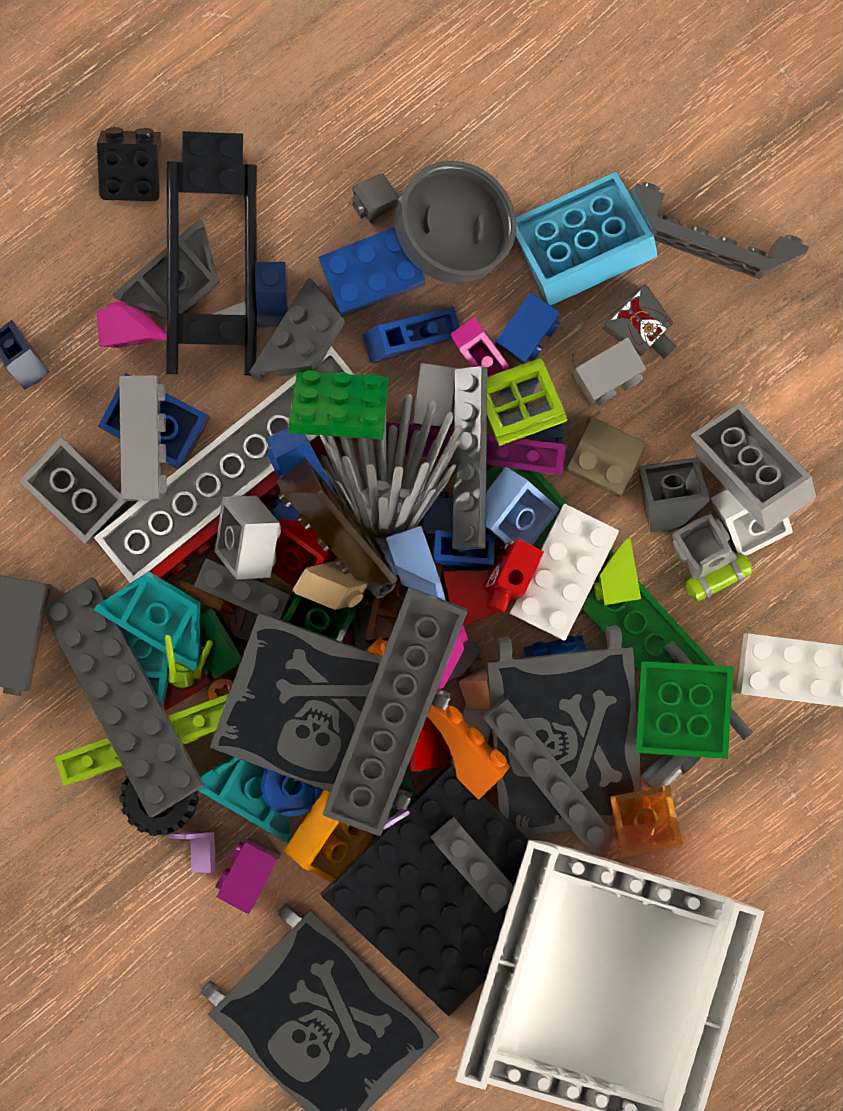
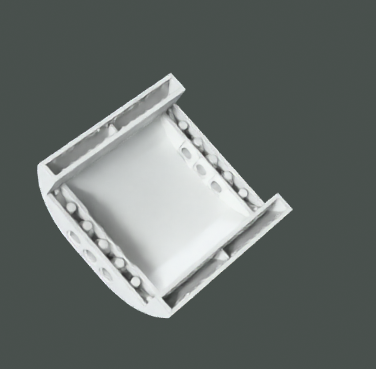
M528 840L455 1081L486 1090L487 1084L579 1111H704L764 911L724 895L604 857L557 844Z

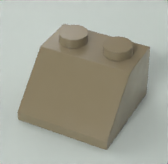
M591 417L565 471L619 497L622 495L646 443Z

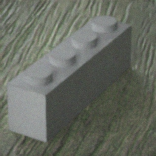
M157 375L119 376L121 499L124 501L162 500V493H167L166 475H161V463L166 462V444H161V432L166 431L165 413L160 414V401H165V384L160 383V378Z

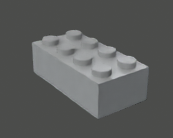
M738 403L691 435L696 456L766 532L817 498L812 476L741 403Z

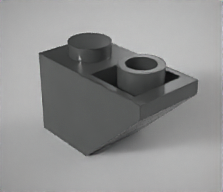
M384 173L352 187V206L361 219L366 216L370 223L394 208L399 199L398 194Z

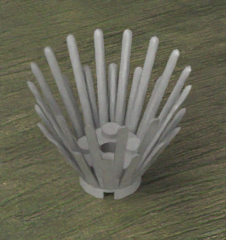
M406 394L403 399L398 442L397 427L394 425L389 427L387 459L386 413L383 440L377 439V467L374 439L358 438L364 484L351 437H340L345 454L341 458L334 437L319 435L335 469L334 472L326 456L321 455L322 462L326 467L324 469L326 475L342 502L379 544L381 549L389 548L386 540L387 537L416 528L450 480L449 477L456 468V465H452L435 488L460 440H456L462 426H458L454 430L426 484L453 419V413L449 412L444 419L437 438L432 443L425 462L421 464L418 471L436 409V403L430 401L421 431L415 430L412 435L403 471L413 400L411 394Z

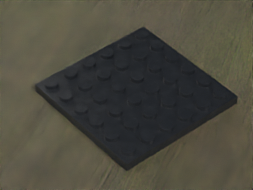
M451 763L409 803V815L385 830L383 829L381 836L377 835L320 893L324 900L447 1016H450L486 980L509 902L495 913L436 846L431 836L454 817L513 886H515L529 840L485 796L478 800L457 779L455 767Z

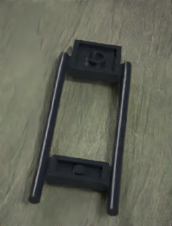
M183 131L182 162L167 161L166 374H178L179 344L245 345L244 375L252 376L250 370L257 359V306L255 292V262H257V165L243 164V133ZM179 193L245 195V315L179 313Z

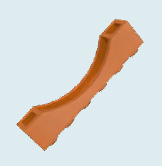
M379 637L366 651L382 657L388 641H384ZM431 704L427 717L441 732L449 746L455 763L456 777L479 800L504 776L510 765L500 751L493 749L485 742L483 734L478 729L471 728L463 720V716L457 708L448 705L446 710Z

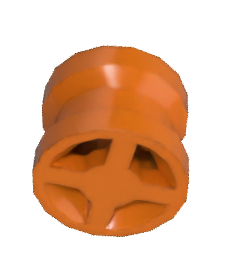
M228 678L214 681L208 690L209 700L229 694L234 681Z

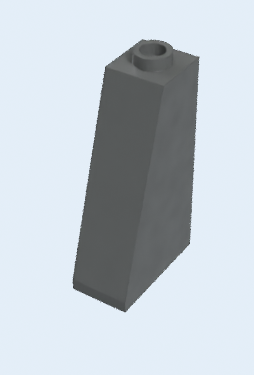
M0 575V687H3V693L21 696V691H30L44 619L43 609L47 604L50 584Z

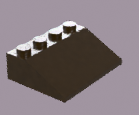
M306 458L276 481L281 491L278 497L288 509L294 506L300 513L297 516L299 522L307 531L313 529L318 534L316 541L326 553L332 551L336 555L337 559L334 561L345 575L350 572L359 581L394 584L398 580L379 544Z

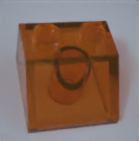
M670 785L610 797L613 830L616 835L615 839L620 860L677 849L683 845Z

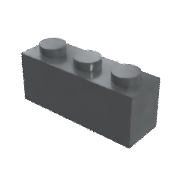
M207 558L194 584V587L253 613L259 614V612L278 619H282L292 595L256 579H235L226 566Z
M454 817L431 836L436 846L495 913L510 901L514 886Z

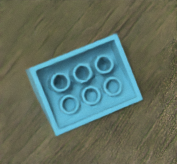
M617 172L516 217V242L541 294L550 306L658 257L654 235Z

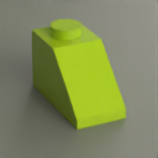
M631 539L623 540L598 574V582H594L596 600L602 599V605L641 599Z

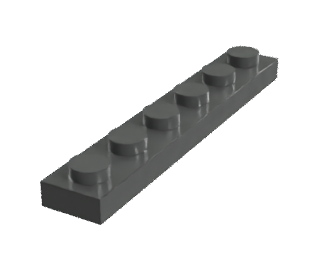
M483 366L455 369L454 430L458 426H462L456 440H460L454 451V465H456L453 475L452 549L458 551L485 549L488 369Z
M506 696L482 714L484 720L591 854L616 836Z

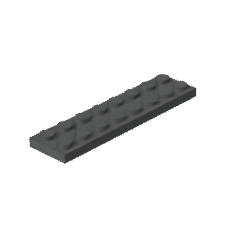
M91 577L45 605L43 613L148 816L154 817L205 785L121 626L94 611V608L106 600V597L97 580Z
M408 587L325 805L323 816L381 836L466 617L467 608Z

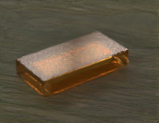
M178 578L174 579L172 586L195 600L233 616L237 607L235 604L198 589L193 584Z

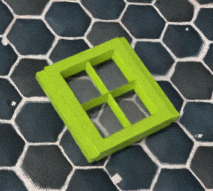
M541 358L487 377V419L499 446L568 421Z

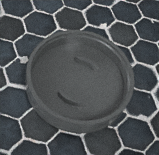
M441 161L422 169L404 188L395 208V231L406 256L425 274L447 283H470L488 275L506 258L516 236L515 211L507 192L488 172L466 162Z

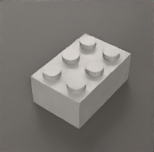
M62 437L19 480L28 491L84 544L88 545L131 502L122 500L121 491Z

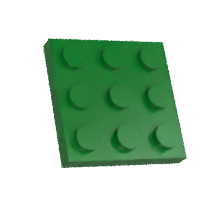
M315 370L297 371L289 420V433L383 440L389 377H381L375 374L352 375L345 372L322 373Z
M641 661L635 752L728 759L734 667Z

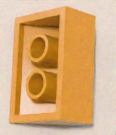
M323 790L283 852L302 868L332 882L357 857V852L361 848L367 847L368 842L373 840L375 834L323 816L322 814L330 795L329 791Z

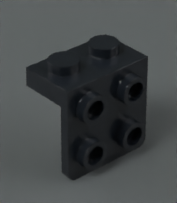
M110 127L106 130H101L97 141L99 196L101 199L121 201H157L159 199L158 154L162 144L161 132H153L150 128L123 131L119 127Z

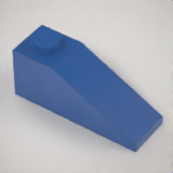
M454 307L377 325L362 334L370 362L374 363L451 340L453 338L450 334L460 326Z

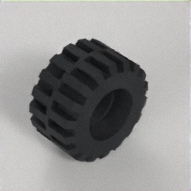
M128 775L125 782L121 785L122 794L119 796V801L123 805L122 813L123 815L126 814L129 819L127 822L131 826L135 825L141 833L147 832L151 836L168 835L182 828L194 815L199 801L196 791L177 802L170 812L150 817Z

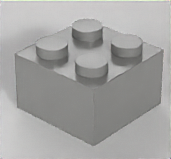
M626 338L575 368L572 377L588 404L592 405L597 402L598 406H601L617 395V389L623 387L627 391L643 380L641 375L647 368L630 339Z
M257 496L223 497L214 552L235 579L270 578L272 566L276 563L275 547L276 541L281 534L280 523Z

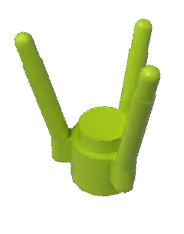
M166 635L165 647L169 666V682L174 686L185 688L194 684V678L200 679L202 668L213 642L211 640L207 641L199 658V665L193 671L174 659L171 637Z

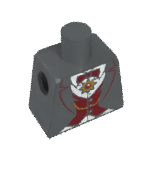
M646 284L602 328L620 342L629 338L640 356L652 347L665 359L677 347L664 334L674 323Z

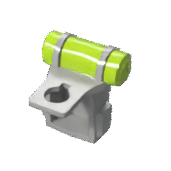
M712 514L692 521L673 533V549L680 562L688 565L692 575L690 579L686 580L687 592L696 602L704 598L708 599L716 592L736 582H740L752 574L751 561L745 554L741 552L735 554L728 544L730 540L728 531H726L720 519H715Z

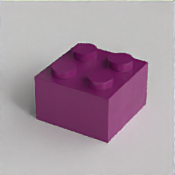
M250 837L245 843L240 841L229 859L234 862L231 870L225 868L215 885V888L220 890L216 897L249 914L281 853Z

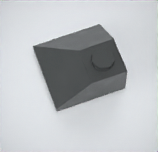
M698 457L638 466L644 509L650 533L681 528L709 502V494Z

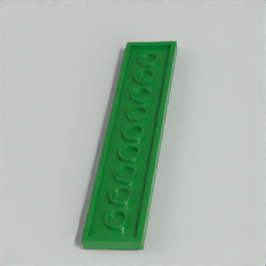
M492 466L486 472V492L505 467ZM509 468L528 480L559 509H561L563 504L569 505L540 472ZM559 511L532 546L541 549ZM611 550L609 551L600 571L603 569L605 564L613 555V552ZM639 581L641 599L609 605H602V599L596 600L593 583L581 609L604 634L605 626L618 625V629H621L622 633L621 647H633L634 667L639 673L641 661L676 663L664 649L672 640L693 664L715 665Z

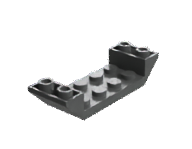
M643 182L640 185L636 183L631 193V198L654 235L656 242L757 279H761L796 263L807 253L809 246L803 245V240L796 236L785 235V238L780 236L772 244L768 256L765 257L766 252L758 248L749 247L746 250L736 246L737 242L731 238L720 236L717 239L708 236L709 232L701 227L691 226V229L679 225L680 221L674 217L663 215L662 218L657 217L665 193L659 192L660 188L654 184Z

